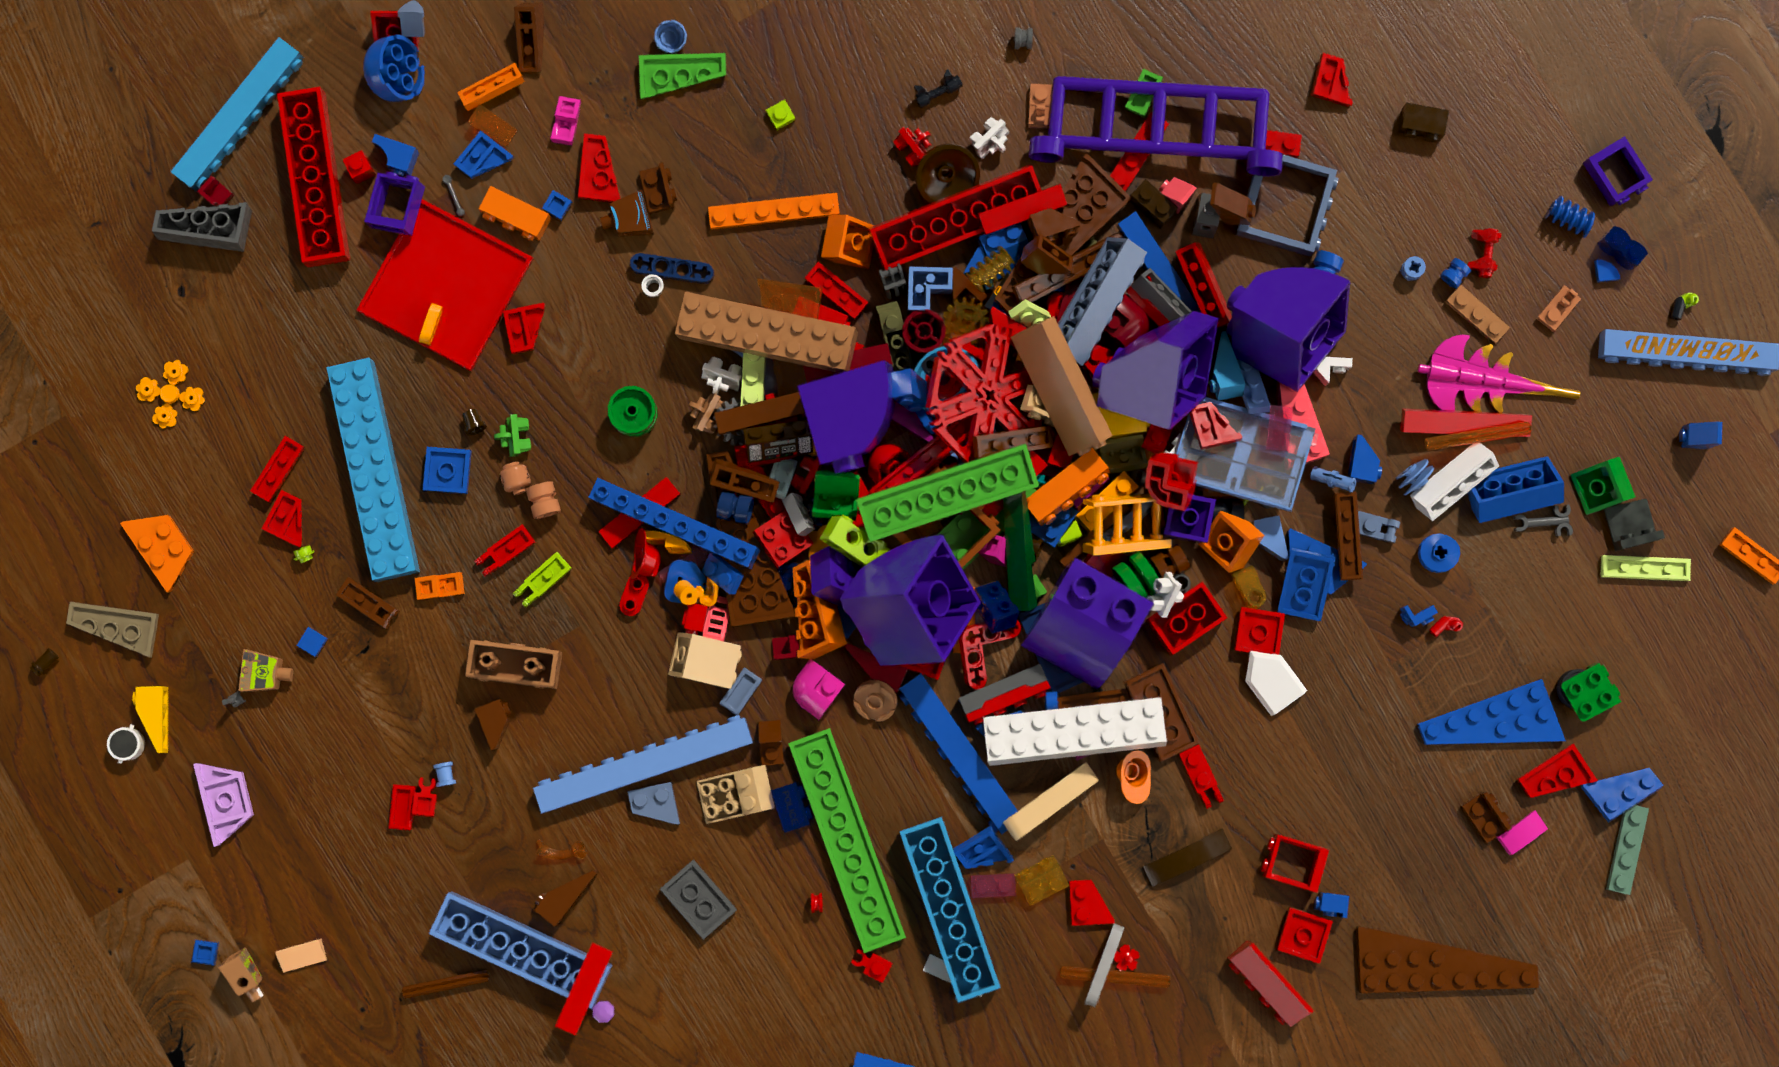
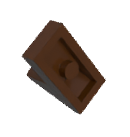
M955 267L952 279L953 303L966 292V297L973 304L978 303L981 306L987 300V295Z
M781 720L758 722L762 765L784 764Z

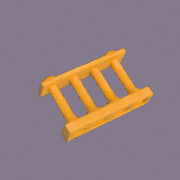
M1150 494L1117 497L1092 495L1091 499H1083V504L1094 507V539L1090 543H1083V552L1091 555L1171 548V539L1163 537L1161 533V505L1155 503L1156 500ZM1152 502V533L1150 537L1142 535V503ZM1122 504H1133V535L1130 536V539L1122 537ZM1113 505V537H1111V541H1105L1103 539V506Z

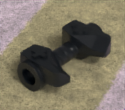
M947 69L940 81L941 85L929 92L923 86L915 85L914 97L919 107L923 108L929 105L930 100L944 93L951 94L963 87L959 76H952L949 69Z

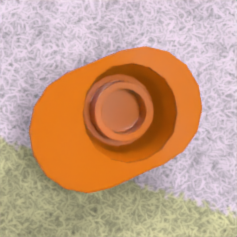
M1139 750L1128 753L1126 757L1120 760L1116 769V775L1121 782L1124 797L1134 804L1143 803L1148 798L1151 788V763L1149 757Z

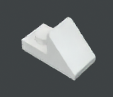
M1325 357L1313 373L1327 386L1330 382V369H1333V373H1346V370L1352 368L1353 358Z

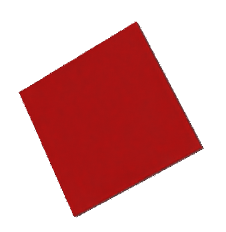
M422 199L412 236L398 234L356 311L472 372L501 320L503 311L507 309L534 258ZM434 303L443 306V310L433 340L430 345L419 342V337L431 304Z

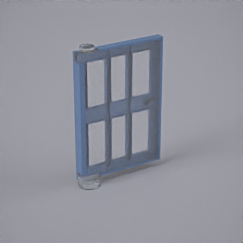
M1207 397L1199 404L1212 402L1218 409V412L1227 418L1229 425L1237 433L1240 432L1243 438L1238 442L1201 450L1190 413L1186 415L1188 417L1176 454H1179V458L1198 462L1195 478L1197 480L1196 486L1291 512L1310 447H1315L1319 434L1315 433L1316 428L1266 413L1248 414L1247 409Z

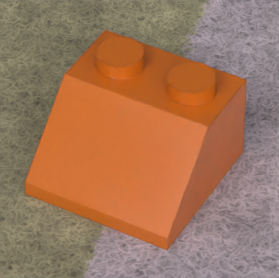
M829 215L821 258L838 264L869 269L874 244L867 228L874 225L849 215Z
M1219 511L1211 524L1208 543L1200 542L1198 545L1230 573L1245 567L1265 535L1249 521L1224 511Z

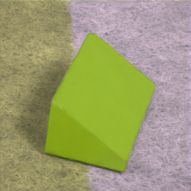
M1076 520L1057 543L1058 547L1079 540L1082 534Z

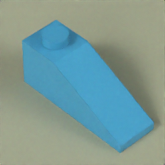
M1226 331L1221 333L1212 380L1209 381L1210 390L1212 393H1215L1217 401L1243 396L1245 381Z

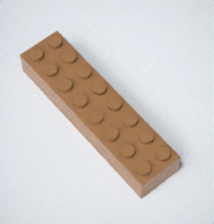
M685 292L675 335L681 340L844 373L850 370L858 331L852 326Z

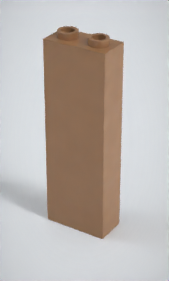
M1052 316L1011 336L1016 350L1068 455L1078 453L1081 456L1091 451L1090 447L1092 446L1095 450L1106 445L1105 440L1113 435L1097 406L1055 317Z

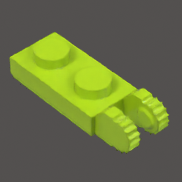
M556 552L527 577L524 583L513 592V595L517 598L530 587L534 593L523 601L522 605L526 608L566 575L572 567Z

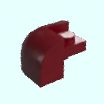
M1124 294L1121 304L1115 308L1110 323L1105 326L1103 331L1114 339L1112 343L1118 348H1126L1139 336L1148 332L1149 320L1144 310Z

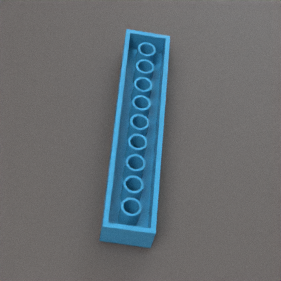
M365 358L326 367L372 580L380 582L419 573L420 569L375 362L371 358Z

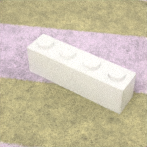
M1475 441L1410 496L1416 508L1430 520L1434 521L1496 470L1499 464L1492 451L1480 442Z

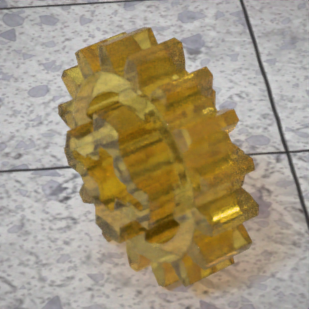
M963 297L962 303H959L956 299L954 300V307L950 304L947 306L949 312H944L943 317L946 319L943 321L945 326H947L946 334L951 333L950 339L962 335L959 331L967 333L975 330L974 324L978 323L979 320L980 327L986 326V323H989L990 318L984 317L987 314V309L981 310V302L975 305L974 298L967 302L966 297ZM956 312L957 319L952 322V316ZM962 319L970 320V323L968 325L966 322L962 323Z

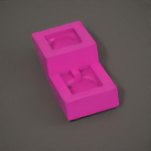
M559 96L551 142L573 146L581 100Z
M1532 811L1518 823L1512 825L1510 831H1505L1497 839L1509 856H1511L1540 836L1548 828L1538 813Z

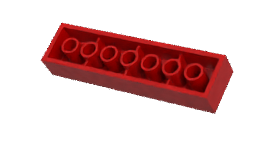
M320 86L277 93L302 263L307 267L351 261L326 93Z
M1027 165L867 229L882 268L888 270L890 266L894 268L899 263L900 265L984 232L978 213L1041 191L1033 166Z

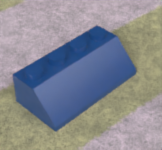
M1546 456L1497 468L1468 492V497L1473 513L1478 522L1482 523L1564 503V481L1549 457Z

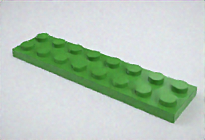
M1024 443L857 498L856 502L869 541L872 542L1039 487V483L1027 446Z

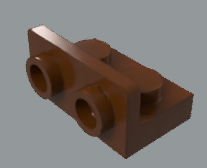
M659 163L658 167L639 171L649 214L674 209V202L677 201L675 189H670L668 181L672 180L670 169L665 168L664 163Z
M1481 792L1461 805V808L1483 841L1489 843L1505 831L1512 829L1509 825L1511 820L1505 812L1501 813L1497 807L1499 803L1492 793Z

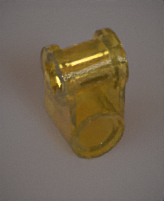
M1252 565L1231 574L1233 582L1248 608L1258 609L1265 603L1266 593ZM1253 594L1260 597L1257 602L1250 600Z

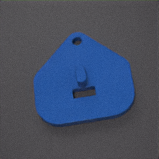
M676 560L670 564L664 588V595L667 600L682 603L675 596L673 590L678 577H682L681 580L689 581L695 588L701 586L706 590V585L703 586V583H707V579L695 562Z

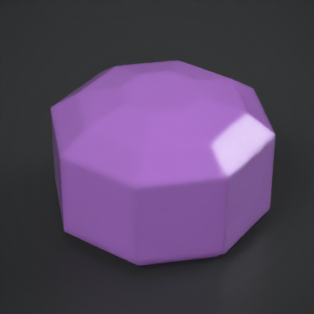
M599 1001L593 1007V1017L599 1023L609 1022L615 1015L614 1006L609 1001Z

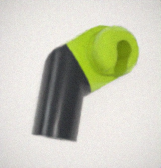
M1689 292L1677 297L1674 301L1670 318L1682 320L1684 309L1698 303V295Z

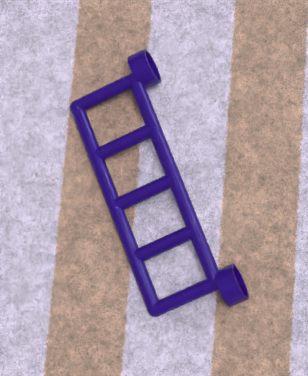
M1058 76L1054 78L1048 136L1032 137L1029 147L1030 159L1046 163L1062 161L1064 148L1247 160V172L1257 176L1280 175L1283 162L1282 153L1266 149L1270 97L1267 89ZM1065 90L1103 92L1099 137L1061 135ZM1116 93L1154 95L1150 140L1112 138ZM1167 96L1205 98L1201 144L1163 141ZM1218 99L1256 101L1253 147L1214 144Z

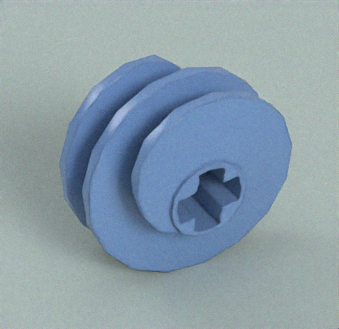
M1427 459L1412 464L1396 477V479H1400L1406 476V479L1399 485L1400 489L1410 483L1412 484L1404 493L1405 496L1418 490L1429 481L1427 478L1433 472L1434 467H1426L1429 463Z

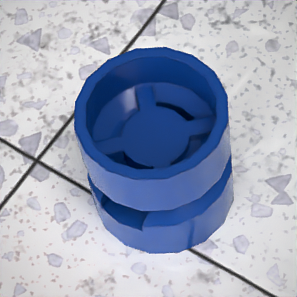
M1319 250L1313 261L1315 265L1313 269L1336 274L1340 272L1344 259L1334 253Z

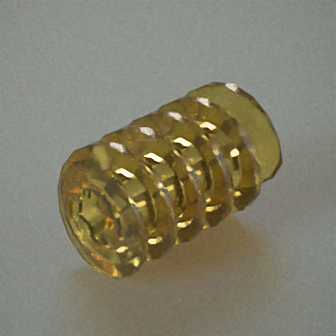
M1002 246L997 247L998 253L995 251L990 252L991 259L985 256L983 258L984 264L978 261L976 263L977 269L970 267V274L966 272L971 283L982 293L984 292L982 285L985 284L990 288V279L997 283L996 275L999 274L1005 277L1003 269L1011 272L1010 264H1015Z

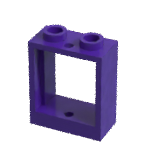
M1625 136L1583 162V165L1610 207L1616 203L1619 206L1630 200L1629 195L1634 192L1637 195L1649 188L1647 184L1653 180ZM1621 150L1640 182L1617 194L1599 166V163Z
M386 172V174L378 173L364 222L372 229L412 236L425 186L419 182L417 177L406 175V178L399 177L398 174L393 172ZM389 186L411 189L404 220L381 216Z

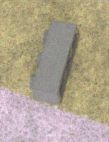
M790 493L782 499L798 535L806 536L815 530L814 522L810 518L808 509L803 504V498L799 494Z

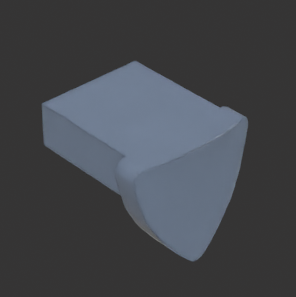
M412 0L404 4L397 12L398 17H400L402 36L424 37V10L418 2Z

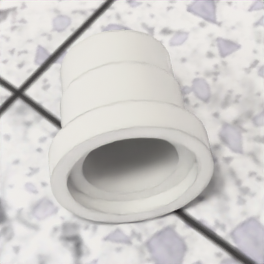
M648 275L643 279L642 290L647 296L657 297L662 293L664 284L659 276ZM651 283L659 284V289L656 292L648 291V286Z

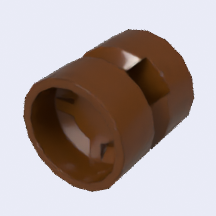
M1178 544L1166 549V554L1159 553L1150 558L1152 567L1159 578H1163L1165 572H1171L1174 578V573L1181 574L1190 569V564Z

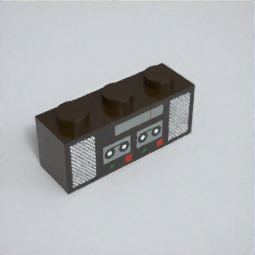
M807 419L743 429L748 463L813 453L812 433Z

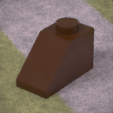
M1039 234L1023 248L1021 263L1037 274H1069L1072 270L1073 257L1045 236Z
M502 699L475 709L491 750L499 749L511 721L509 717L512 714L510 706L507 702L504 703Z

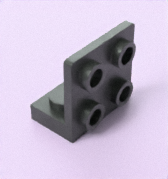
M1647 499L1604 509L1615 551L1665 538L1663 530L1656 531Z

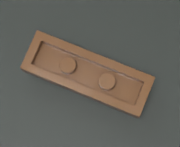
M1462 285L1445 301L1493 345L1510 328Z

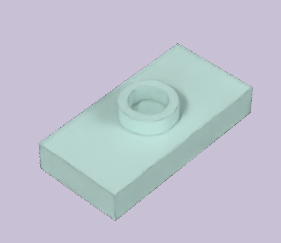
M788 459L774 463L769 477L780 481L776 498L784 499L787 496L797 467V460Z

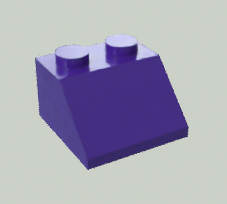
M1193 495L1185 511L1168 507L1163 537L1208 543L1216 499Z

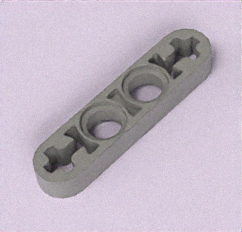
M1117 924L1113 925L1084 1004L1096 1007L1125 927Z

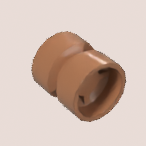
M552 481L526 488L528 500L533 502L531 510L534 519L549 517L561 512L558 499L554 498L556 491Z

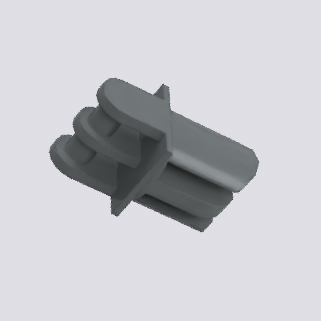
M900 263L897 264V267L891 268L890 266L888 270H879L885 295L888 299H892L890 289H893L895 297L900 296L899 286H901L903 294H906V281Z

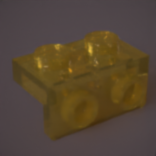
M1054 856L1044 858L1039 863L1025 868L1015 875L1030 906L1069 886Z

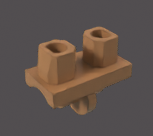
M710 393L707 400L700 397L697 403L690 401L689 406L693 408L690 416L696 419L692 426L693 429L712 434L715 432L716 428L713 426L716 425V422L709 418L712 412H717V408H723L721 404L723 401L720 400V396Z

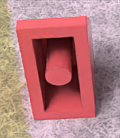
M1174 177L1170 182L1166 180L1159 188V191L1178 207L1176 213L1179 214L1191 200L1197 188Z

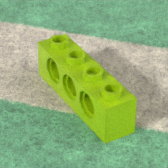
M845 515L832 516L820 537V540L842 553L861 568L890 551L887 548V543L880 539L870 542L866 529L852 524L853 520ZM848 532L851 535V540L849 543L846 539V535ZM865 544L868 547L867 554H865L863 550Z

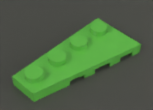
M726 53L639 55L640 99L726 76Z

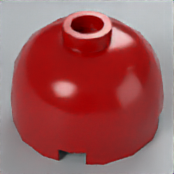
M883 444L869 454L867 472L870 478L878 484L909 459L910 456L908 452L894 444Z

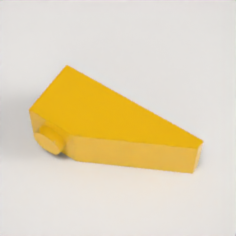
M136 687V692H133L132 697L133 704L136 705V711L157 753H168V687Z

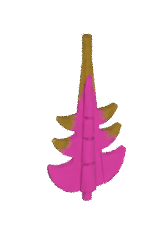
M1457 335L1444 340L1434 350L1429 365H1418V372L1427 374L1428 395L1441 411L1455 410V398L1458 391H1463L1466 404L1475 412H1482L1480 401L1484 392H1488L1490 404L1498 413L1503 412L1502 403L1505 393L1549 395L1572 399L1580 398V391L1559 388L1509 373V363L1513 356L1512 352L1501 356L1495 362L1493 368L1489 367L1488 356L1493 348L1492 344L1477 349L1471 355L1469 361L1465 360L1463 353L1465 344L1470 338L1469 335Z

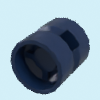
M723 490L717 506V518L727 521L734 518L736 523L748 525L753 512L754 497L742 494L736 497L735 493Z

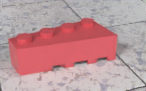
M1277 381L1276 392L1280 417L1306 424L1307 428L1315 430L1306 464L1327 457L1330 453L1305 384L1296 392ZM1281 432L1282 451L1297 455L1301 438ZM1284 458V471L1292 469L1295 461Z

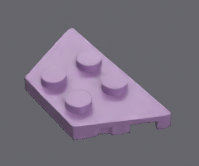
M196 763L193 765L213 846L217 847L254 816L243 772Z

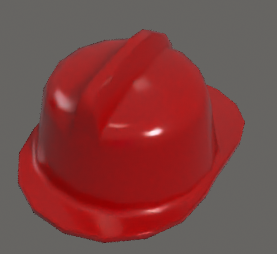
M640 528L636 535L634 562L631 570V578L633 580L638 575L655 577L660 565L661 557L659 551L655 546L646 542L644 528Z

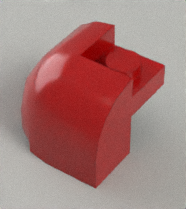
M1173 453L1153 455L1148 461L1145 488L1148 489L1150 496L1156 500L1155 503L1185 511L1191 502L1195 490L1198 462L1179 458V454Z

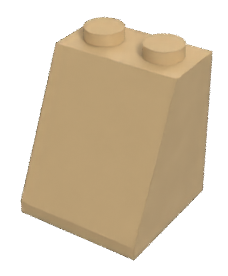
M678 632L668 675L731 689L736 681L737 674L735 670L737 663L741 659V646L695 634Z

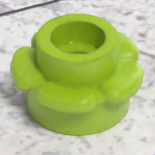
M310 545L293 551L295 555L294 560H299L300 563L306 562L313 558L311 554L315 551L311 549Z

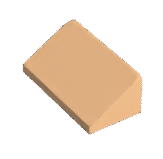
M322 939L275 952L283 973L327 960Z

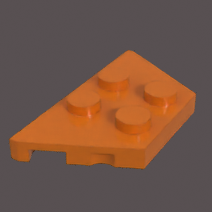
M169 515L121 522V526L166 592L170 593L178 576H181L184 571L186 562L190 560L194 553V550Z

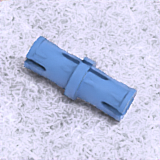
M1314 466L1310 475L1311 480L1328 484L1330 488L1338 487L1349 492L1354 491L1357 482L1355 478L1340 475L1338 471L1333 470L1331 472Z

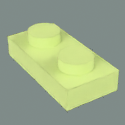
M1026 299L1008 311L1011 319L1027 327H1031L1051 317L1049 311Z

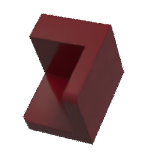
M213 176L197 191L214 207L227 204L234 196Z
M796 635L772 639L773 660L798 658L797 650H800Z

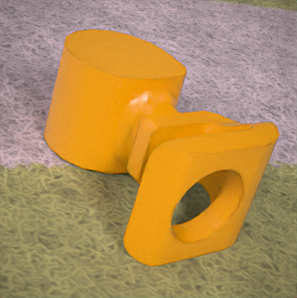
M707 577L705 594L701 586L695 588L687 580L677 582L673 590L675 596L683 604H695L698 600L705 606H713L717 602L719 586Z

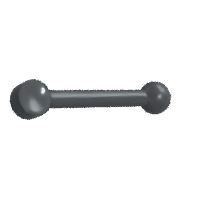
M445 175L443 182L447 184L457 208L456 214L462 217L465 211L458 202L451 185V177Z

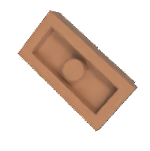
M1030 84L1028 128L1049 129L1052 85Z
M1563 285L1536 319L1554 332L1581 298L1577 296L1578 293L1572 288L1569 289Z

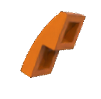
M462 572L415 578L417 600L465 594Z

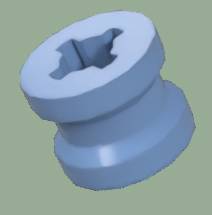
M1416 256L1408 258L1401 266L1402 276L1409 281L1417 280L1425 272V262Z

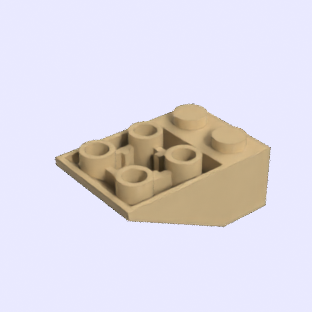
M765 765L696 781L706 824L775 808Z

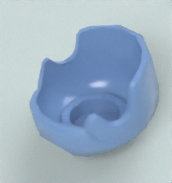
M675 20L664 21L656 28L654 40L657 47L663 52L675 53L680 51L686 44L687 33L684 26Z

